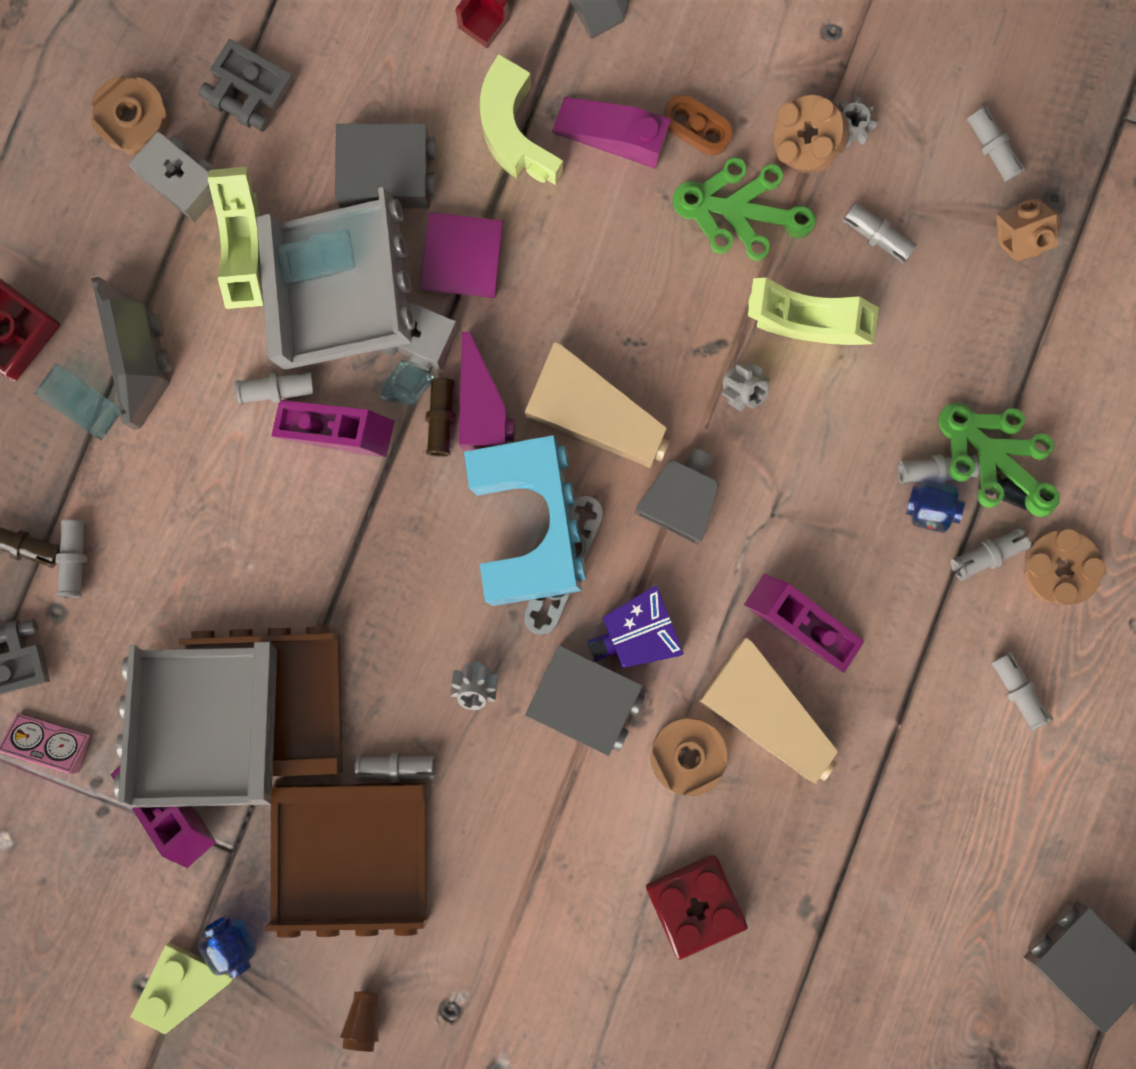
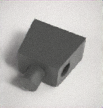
M693 448L685 465L670 460L641 499L634 514L698 545L704 537L719 486L717 481L705 476L714 457L703 450Z

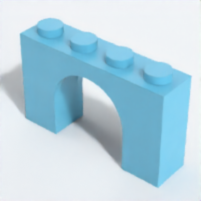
M552 435L465 451L464 456L469 489L477 496L512 489H529L544 497L550 512V525L547 535L535 550L521 557L480 564L485 602L492 606L582 591L581 581L586 580V568L583 557L577 558L575 543L581 542L577 519L571 520L569 506L575 505V497L572 483L565 482L564 468H569L566 446H560L555 436Z

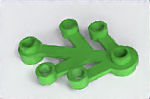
M734 157L727 160L722 171L702 184L690 181L682 183L676 188L672 198L674 210L683 218L695 219L710 240L711 250L716 254H725L730 250L733 236L728 230L719 229L709 212L724 215L745 245L747 256L753 261L765 259L770 250V244L765 237L757 236L746 219L782 225L788 235L797 239L807 237L816 223L814 212L803 205L795 206L791 210L748 203L766 190H774L780 185L783 172L779 166L774 164L766 165L758 178L726 199L712 195L728 183H738L744 178L746 164L740 158ZM730 166H737L740 168L741 173L736 176L731 175L728 172V168ZM772 172L777 176V181L768 182L764 175ZM688 194H693L698 198V202L688 204L684 197ZM798 214L804 215L807 218V224H798L795 221V216ZM719 236L725 237L728 245L719 247L715 244L714 239ZM754 243L761 244L764 247V252L761 254L754 253L751 245Z
M951 403L945 406L939 415L938 424L941 432L951 439L952 463L949 467V474L954 480L959 482L967 481L975 471L974 461L967 456L968 441L978 450L981 489L978 492L977 498L981 505L993 508L1004 497V489L997 483V467L1027 494L1025 505L1030 513L1035 516L1045 517L1056 509L1060 503V494L1056 487L1048 483H1039L1009 456H1031L1034 459L1043 460L1054 449V441L1050 436L1037 434L1032 440L990 439L981 430L1001 429L1007 434H1016L1025 423L1024 414L1015 408L1007 409L1003 415L975 414L969 406L962 403ZM953 416L961 418L964 423L955 422ZM1011 417L1015 419L1018 425L1009 424L1006 418ZM1035 443H1042L1046 447V451L1039 450ZM956 465H964L968 472H959ZM985 490L993 491L997 498H988ZM1039 493H1045L1051 501L1043 500Z

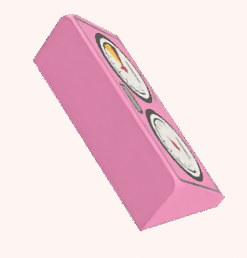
M17 713L0 743V753L72 774L80 771L91 735Z

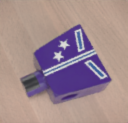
M657 586L650 588L604 616L602 619L607 633L587 640L595 662L616 654L621 668L678 657L684 654Z

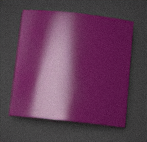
M429 212L420 290L495 298L504 220Z

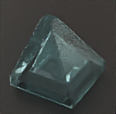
M402 359L383 383L380 398L385 401L416 404L430 386V380L434 377Z

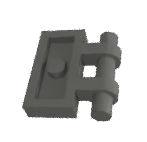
M228 39L210 68L212 74L219 78L220 81L216 87L206 82L203 83L198 94L208 100L209 105L220 112L226 110L236 116L237 121L248 128L253 126L263 132L269 124V118L259 113L261 106L264 104L276 111L295 80L289 72ZM235 88L249 95L244 104L231 97V93Z
M34 619L20 622V620L5 623V627L0 628V644L7 642L10 651L0 654V695L50 682L42 646L36 644L26 647L25 637L39 632L37 622Z

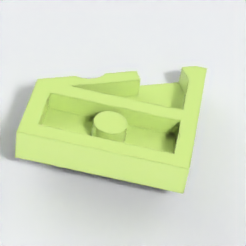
M169 942L165 945L130 1017L166 1034L229 985L236 975Z

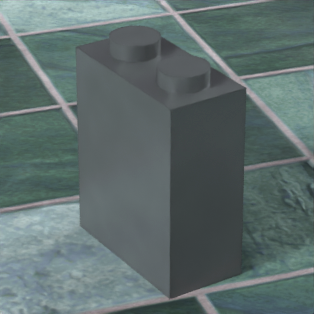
M426 123L336 124L335 198L340 208L379 200L378 188L384 187L394 199H398L402 208H429V196H435L436 192L435 173H429V160L436 159L435 137H429Z
M558 645L525 716L609 756L612 749L620 751L629 732L623 728L629 714L636 717L645 695L639 693L642 685Z
M1076 902L1074 905L1064 907L1055 918L1057 923L1047 933H1041L1031 941L1028 946L1030 951L1023 958L1093 1027L1105 1034L1136 1001V953L1089 907Z

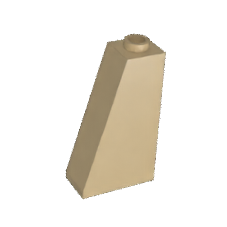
M553 343L525 410L526 418L648 468H651L654 459L661 462L670 442L663 438L667 428L565 347L558 343Z
M742 638L698 701L807 780L815 784L820 778L823 781L826 780L837 764V761L834 760L838 753L837 749L754 643L748 638Z

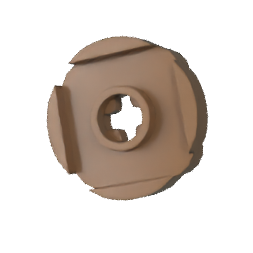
M121 76L108 80L96 91L92 100L94 108L91 122L96 133L106 144L114 149L122 150L126 154L133 155L139 153L157 131L163 134L165 128L169 125L170 118L167 113L166 103L154 85L140 77L124 79ZM128 107L130 110H133L137 107L138 111L136 112L135 119L126 122L121 121L125 117L122 113L124 108Z
M806 95L794 100L792 103L783 105L778 112V121L774 129V147L777 157L783 163L803 173H816L827 169L833 164L830 161L836 157L838 152L842 153L846 147L849 136L847 118L835 103L820 95ZM812 125L814 129H818V135L812 136L811 143L807 144V140L803 138L804 132Z
M1072 529L1052 531L1038 537L1031 543V547L1026 551L1024 558L1026 559L1024 579L1030 591L1041 601L1060 606L1078 604L1091 597L1099 587L1101 578H1103L1106 571L1105 564L1095 544L1083 534L1077 533ZM1058 558L1062 561L1068 560L1071 567L1069 569L1071 573L1069 576L1065 574L1056 575L1055 571L1058 565L1055 561Z
M690 718L674 720L665 725L653 740L650 757L652 770L659 782L669 790L677 794L698 796L712 790L723 777L728 760L726 743L722 735L714 727L702 720ZM685 746H688L690 750L697 749L700 755L695 758L697 765L690 768L687 763H679L678 758L683 755L681 749Z

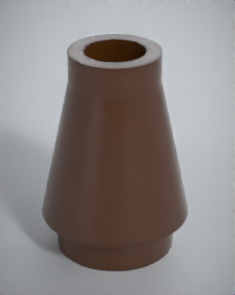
M354 991L353 1002L340 1038H344L343 1049L364 1052L374 1051L375 1042H379L377 993Z

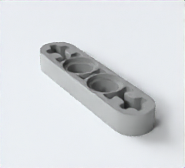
M589 496L579 497L575 500V505L570 506L571 520L577 519L579 522L580 515L575 513V510L577 508L584 509L586 504L593 506L592 513L597 515L595 520L588 519L583 528L584 532H590L589 538L586 539L580 534L582 553L579 557H583L584 561L603 516L600 503ZM571 593L547 597L550 600L561 601L558 609L550 605L547 616L552 619L550 625L543 624L541 629L534 627L535 620L531 618V613L533 611L540 612L544 601L530 600L524 615L525 625L528 630L536 635L551 633L557 626Z

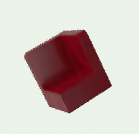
M461 0L455 9L458 28L487 49L509 21L508 3L506 0Z

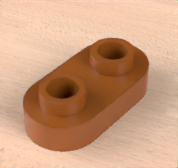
M687 95L675 96L667 102L663 117L671 119L669 132L707 155H719L729 147L733 131L731 124L726 118ZM684 114L688 120L680 123L675 119V116ZM714 133L719 137V140L710 142L706 135Z

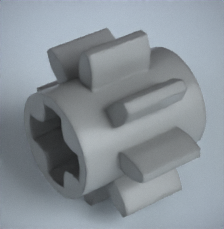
M857 97L854 103L849 105L843 100L840 101L838 108L845 114L849 126L846 148H849L851 143L857 140L864 145L869 138L867 132H874L877 126L876 121L870 120L874 107L867 108L861 103L859 97ZM851 119L855 120L856 127L851 125Z
M752 362L747 367L738 363L735 367L731 368L723 379L724 391L722 395L729 399L728 404L739 411H742L745 405L751 409L761 405L769 393L768 382L770 379L763 375L764 369Z
M469 662L463 666L462 671H453L450 696L457 697L459 705L463 708L479 710L486 705V700L490 702L495 701L498 675L491 674L490 668L483 663Z

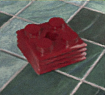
M0 279V329L4 324L10 327L6 335L0 330V374L16 382L58 330L60 323Z
M715 855L707 856L646 885L648 895L678 960H682L748 929L747 922L722 866ZM697 897L699 902H707V905L702 908L703 913L699 916H696L694 912H686L691 907L690 900Z

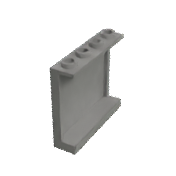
M384 187L378 188L379 200L281 223L271 214L256 217L268 359L282 369L287 370L412 343L411 329L415 327V320L412 309L408 306L407 293L411 291V283L403 264V257L407 256V247L404 237L400 234L399 222L403 221V211L399 200L394 199Z
M254 642V648L141 650L136 645H129L128 657H124L122 663L123 678L127 680L126 695L121 696L119 704L120 716L124 718L123 734H119L117 738V754L121 758L120 773H117L114 779V794L118 797V803L129 808L271 805L277 675L276 648L270 642Z

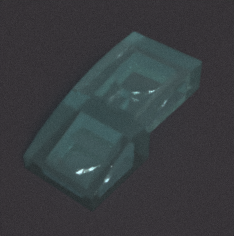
M348 229L310 236V240L277 246L283 281L286 285L316 280L356 268Z
M58 364L53 366L34 392L37 397L100 440L104 438L121 414L119 406Z

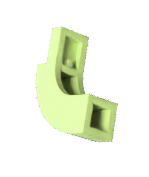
M498 54L486 74L480 94V115L486 144L499 165L516 179L523 168L526 167L527 173L537 181L545 183L548 180L556 185L563 174V160L524 137L515 123L517 110L531 89V74Z
M238 167L209 170L207 178L218 219L221 243L218 281L225 308L263 306L256 217L261 215L257 194L253 193L248 168Z
M753 278L752 291L748 301V316L758 321V328L784 337L819 343L841 345L874 344L879 307L861 297L823 298L793 292L768 278Z

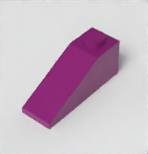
M564 97L552 133L656 169L668 137L671 119L637 107Z
M462 332L459 446L461 450H476L507 444V441H514V418H507L506 407L470 332Z
M281 400L278 403L271 436L345 452L387 458L395 421L368 409Z
M765 573L744 603L745 607L769 625L843 673H845L865 642L792 585Z
M121 765L111 774L113 779H115L117 773H120ZM192 806L132 808L160 855L185 868L190 867L216 843L205 823Z

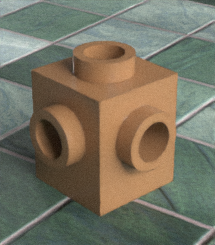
M1040 199L1023 201L1018 206L996 214L999 246L1016 262L1038 256L1044 251L1058 246L1057 230L1061 227L1060 218L1054 209H1050Z

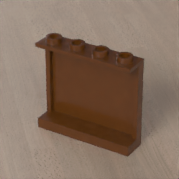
M329 626L306 627V634L291 635V628H268V636H253V629L229 630V637L215 638V631L206 630L191 631L190 639H179V645H185V649L254 648V642H270L277 650L273 776L322 775L343 772L340 634L329 633Z
M426 783L272 785L270 922L266 925V931H277V937L293 938L301 936V931H316L317 937H335L340 935V930H355V936L368 937L378 935L379 930L394 929V935L412 936L418 934V929H424L427 924Z

